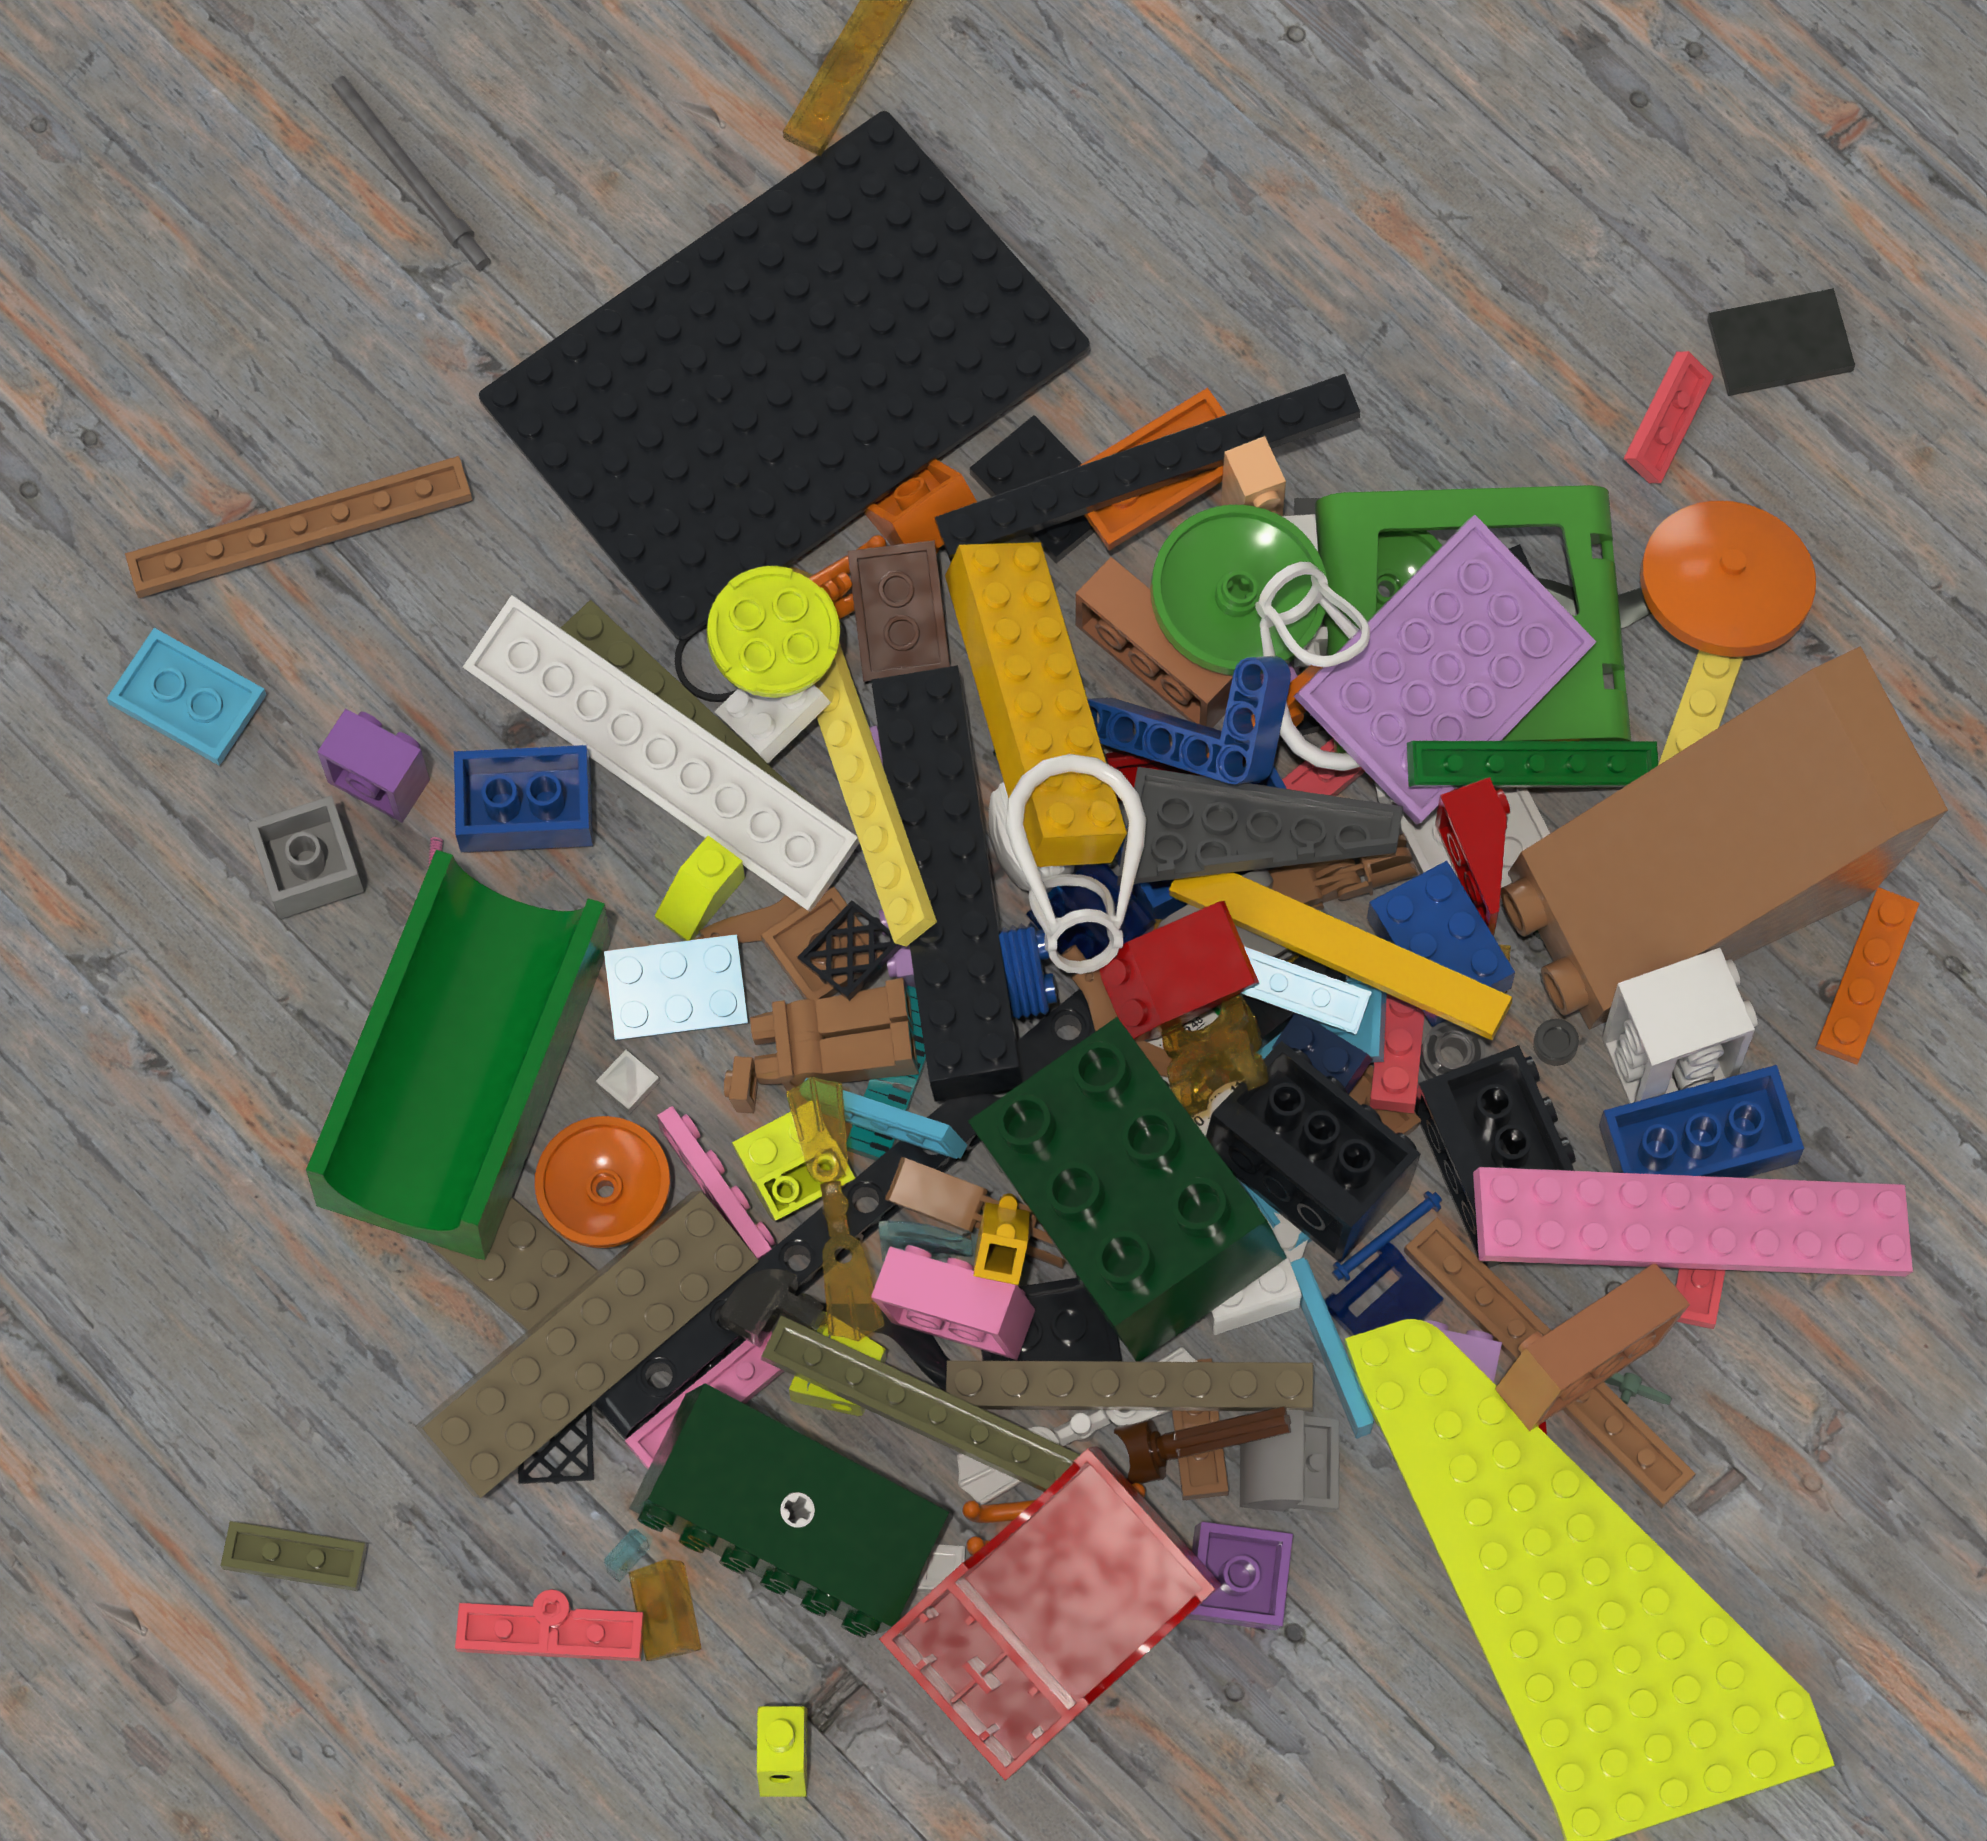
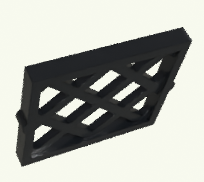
M851 900L803 950L797 959L820 977L824 984H829L850 1001L902 945L894 943L890 930L881 923L879 918L873 917ZM860 914L869 921V925L854 927V915ZM847 919V928L837 929ZM875 931L885 933L890 937V942L875 944ZM869 932L868 945L854 946V934ZM847 935V947L833 949V937ZM826 941V950L816 951ZM877 950H885V951L875 960V951H877ZM869 952V964L854 966V953ZM847 954V967L833 969V956ZM826 957V970L818 969L811 963V959ZM864 972V973L854 982V973ZM847 974V987H841L833 980V976Z
M592 1404L567 1424L556 1437L553 1436L549 1440L550 1443L540 1454L537 1451L533 1453L532 1456L535 1459L525 1470L524 1462L518 1466V1484H559L560 1482L594 1480ZM585 1414L587 1436L575 1426ZM570 1430L582 1439V1442L572 1452L560 1443ZM586 1445L588 1467L576 1457ZM555 1446L567 1456L556 1469L544 1459ZM571 1461L584 1471L579 1476H563L561 1472ZM539 1463L551 1472L549 1477L532 1478L528 1474Z

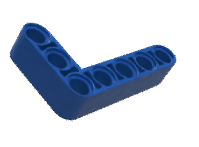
M1278 656L1247 657L1241 660L1236 665L1233 673L1222 731L1116 698L1106 697L1087 700L1100 744L1228 784L1253 783L1265 780L1273 768L1290 686L1291 672L1288 664ZM1261 669L1263 670V673H1264V682H1263V684L1261 683V679H1260ZM1097 712L1099 714V724L1097 722ZM1252 713H1253L1254 716H1255V726H1254V727H1253L1252 722H1251V715H1252ZM1133 723L1135 724V727H1136V734H1135V735H1134V733H1133ZM1170 734H1171V737H1172V746H1170V743H1169V735H1170ZM1206 745L1209 748V758L1206 756ZM1243 757L1246 759V770H1244L1242 764Z

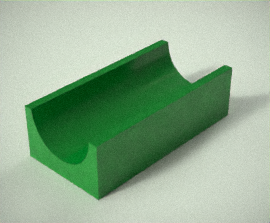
M439 850L435 851L306 1168L317 1207L476 1259L486 1260L605 959L604 951L609 949L610 937L605 903L588 898L585 907L574 911H556L531 906L508 898L484 886L469 876L457 864L452 854Z

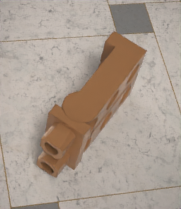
M904 979L885 981L886 986L859 991L850 1001L842 995L817 1000H798L787 1005L785 1000L772 1002V1012L750 1017L751 1033L755 1045L776 1042L777 1053L755 1056V1073L759 1084L783 1083L786 1091L791 1092L800 1090V1086H802L806 1078L824 1084L919 1074L915 1036L913 1034L914 1026L910 992Z

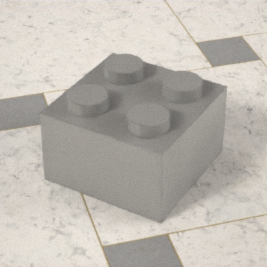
M332 795L247 823L279 919L364 892Z

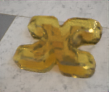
M1242 994L1223 1002L1220 1015L1205 1028L1195 1031L1185 1030L1181 1021L1162 1030L1163 1048L1168 1057L1174 1059L1167 1067L1169 1085L1174 1095L1191 1117L1207 1110L1211 1095L1227 1083L1234 1081L1245 1082L1248 1091L1268 1082L1267 1065L1262 1056L1255 1053L1262 1045L1260 1029L1254 1014Z

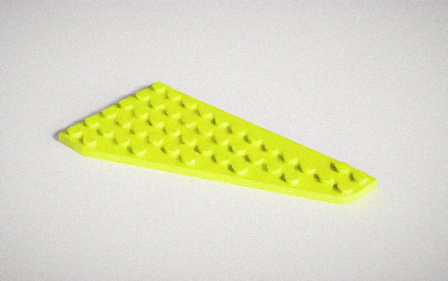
M1405 1319L1345 1338L1344 1343L1358 1384L1377 1425L1384 1435L1546 1788L1564 1841H1610L1835 1766L1810 1694L1538 1426L1529 1431L1495 1390L1497 1386L1441 1330L1422 1320Z

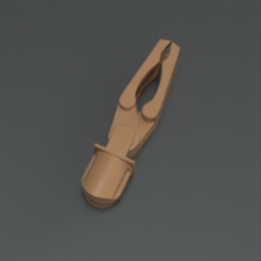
M1404 833L1398 837L1396 853L1357 857L1359 862L1357 865L1353 860L1355 858L1281 866L1268 870L1273 878L1272 890L1317 910L1324 908L1323 903L1337 898L1339 900H1346L1369 893L1371 896L1373 895L1374 888L1416 876L1418 872L1416 866L1410 863L1412 860L1410 849L1404 847L1407 844ZM1363 875L1365 882H1361L1359 876Z
M904 1157L900 1159L896 1174L885 1198L886 1201L967 1233H972L973 1229L979 1230L982 1215L979 1213L984 1210L985 1202L999 1205V1201L986 1196L987 1189ZM1017 1202V1209L1030 1211L1028 1206ZM1030 1211L1028 1241L1031 1238L1056 1248L1045 1231L1034 1228L1037 1219ZM1027 1245L1025 1255L1063 1269L1066 1262L1063 1258Z

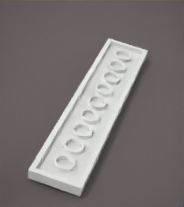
M513 595L508 599L463 665L464 669L572 745H587L589 757L704 838L709 835L741 859L745 867L810 912L821 900L860 843L857 835Z

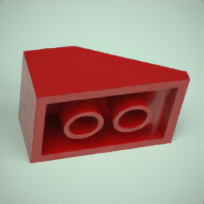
M1489 777L1441 794L1435 826L1456 876L1494 936L1500 905L1505 833L1507 829L1506 815L1510 814V807L1502 789L1495 790Z
M1219 901L1124 943L1110 963L1099 969L1101 979L1116 1015L1135 1041L1157 1039L1259 983L1225 901Z

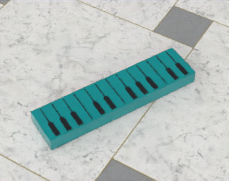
M906 985L910 992L914 1026L913 1034L915 1036L919 1074L870 1079L864 1097L908 1111L926 1064V1055L916 988ZM852 1125L845 1144V1150L876 1161L895 1145L897 1139Z

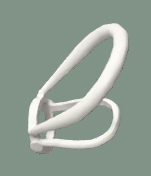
M1298 562L1276 573L1264 587L1259 601L1255 603L1256 611L1261 617L1260 632L1263 656H1276L1269 628L1272 626L1276 627L1285 645L1299 660L1318 667H1331L1349 661L1360 654L1368 645L1370 627L1367 620L1354 606L1328 586V580L1324 573L1311 562ZM1304 574L1311 575L1312 587L1306 597L1292 609L1280 614L1277 613L1271 604L1282 586L1295 577ZM1320 603L1348 639L1359 628L1362 634L1358 642L1348 649L1333 655L1320 656L1308 653L1302 649L1293 639L1285 625L1298 621L1307 615L1316 604ZM1339 609L1346 613L1357 624L1359 628H1357ZM1286 701L1279 735L1294 754L1320 768L1346 771L1361 767L1347 752L1342 754L1323 751L1305 740L1292 722Z
M1075 754L1042 760L1021 776L1008 799L1005 827L1013 853L1031 887L1028 896L1034 916L1044 930L1045 950L1048 951L1049 957L1056 967L1067 973L1084 974L1097 971L1108 965L1117 955L1119 948L1123 947V933L1119 929L1124 921L1144 849L1147 819L1139 793L1121 771L1098 758ZM1067 772L1092 775L1108 784L1124 804L1129 826L1116 915L1110 891L1104 884L1092 877L1061 874L1041 879L1023 822L1025 805L1032 792L1050 776ZM1057 886L1086 887L1102 898L1106 913L1100 910L1082 909L1072 911L1061 918H1055L1045 889ZM1096 922L1107 927V934L1110 940L1109 945L1101 954L1092 959L1083 961L1068 960L1060 956L1056 951L1057 939L1066 929L1075 924Z

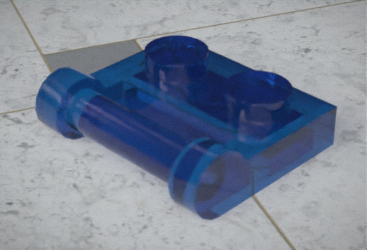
M1390 1242L1383 1245L1377 1251L1379 1256L1339 1293L1335 1294L1332 1292L1324 1299L1330 1315L1350 1336L1405 1319L1424 1321L1443 1304L1444 1298L1405 1260L1402 1253ZM1391 1269L1399 1279L1356 1317L1349 1310V1307Z

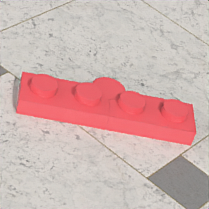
M553 1589L540 1593L535 1598L533 1607L459 1603L455 1649L457 1652L641 1662L644 1614L643 1612L576 1609L573 1611L566 1596L560 1591Z

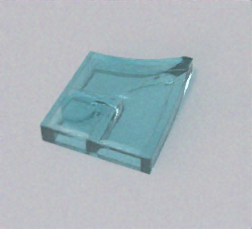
M879 1222L882 1263L885 1261L889 1247L905 1251L907 1245L928 1251L932 1254L931 1259L973 1256L971 1233H962L961 1236L943 1228L915 1222Z

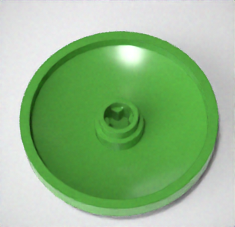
M1217 506L1196 513L1186 519L1171 532L1163 543L1151 576L1150 594L1152 608L1160 629L1168 641L1183 656L1205 669L1225 675H1233L1236 665L1241 660L1247 657L1263 656L1260 632L1261 617L1256 611L1255 603L1259 601L1260 594L1266 584L1276 573L1298 562H1311L1327 578L1326 570L1317 549L1309 538L1286 518L1255 506ZM1304 574L1295 577L1282 586L1271 604L1277 613L1280 614L1292 609L1306 597L1312 587L1311 575ZM1320 603L1316 604L1307 615L1298 621L1285 625L1293 639L1304 650L1316 636L1326 611ZM1270 627L1269 631L1275 655L1282 658L1287 664L1297 657L1285 645L1276 627Z

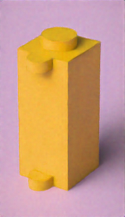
M1007 1193L1002 1195L999 1205L985 1202L976 1242L973 1272L975 1277L1019 1285L1028 1244L1030 1211L1017 1209V1198L1013 1194Z

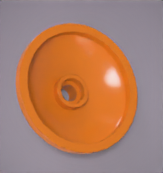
M597 1116L577 1121L564 1128L552 1138L538 1161L534 1186L540 1210L546 1221L557 1233L569 1241L582 1246L609 1248L633 1241L654 1225L666 1206L670 1192L671 1177L664 1151L647 1130L623 1118ZM603 1186L614 1188L613 1193L608 1197L598 1195V1191Z

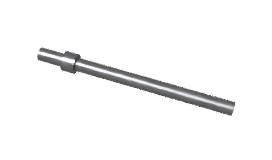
M340 76L334 80L332 88L445 229L443 235L453 248H460L476 270L485 268L489 264L490 259L473 239L474 232L462 218L458 219L347 78Z

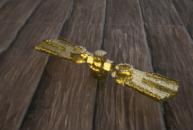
M812 1076L799 1086L787 1091L786 1097L807 1170L815 1180L823 1182V1184H820L823 1197L822 1210L827 1220L829 1237H832L825 1244L822 1253L828 1335L844 1337L859 1342L871 1332L883 1327L885 1323L881 1309L871 1298L875 1287L863 1247L855 1237L847 1235L850 1234L846 1216L849 1203L842 1193L841 1182L837 1181L844 1175L848 1164L842 1083L826 1081ZM824 1155L831 1156L835 1160V1167L828 1171L821 1169L818 1165L819 1158ZM840 1248H846L851 1252L852 1259L845 1264L839 1263L835 1259V1251Z

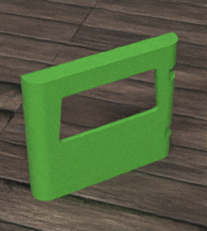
M1582 485L1343 492L1327 495L1316 501L1318 551L1326 570L1328 586L1354 606L1367 621L1376 613L1378 533L1455 530L1459 529L1473 515H1476L1488 529L1559 527L1563 533L1578 609V615L1572 617L1593 637L1596 643L1503 738V741H1631L1609 491L1606 488ZM1591 544H1601L1602 559L1592 558ZM1339 609L1357 628H1359L1357 624L1346 613ZM1325 612L1324 626H1327L1328 631L1327 656L1336 654L1349 639L1329 614ZM1603 674H1613L1614 689H1604ZM1333 738L1334 752L1342 754L1346 753V751Z

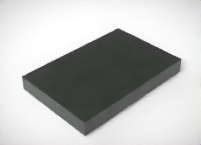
M1834 288L1708 314L1707 321L1728 396L1854 371L1855 362Z

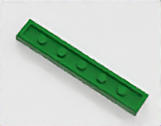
M1657 741L1407 742L1409 787H1463L1490 777L1494 787H1625L1658 766Z

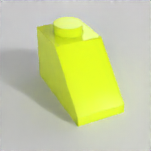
M708 835L680 867L655 914V919L684 941L693 940L699 934V930L704 928L745 879L743 861Z

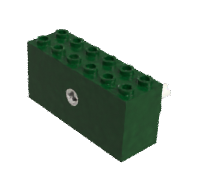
M706 1383L685 1394L629 1509L640 1514L637 1520L643 1525L662 1532L664 1527L680 1535L678 1542L685 1547L699 1553H703L707 1549L721 1557L719 1563L725 1568L738 1574H744L747 1570L761 1577L760 1585L767 1590L782 1596L787 1591L803 1599L800 1605L804 1609L822 1617L829 1613L843 1620L841 1627L844 1630L862 1638H866L867 1634L872 1636L888 1631L897 1623L949 1514L947 1510Z

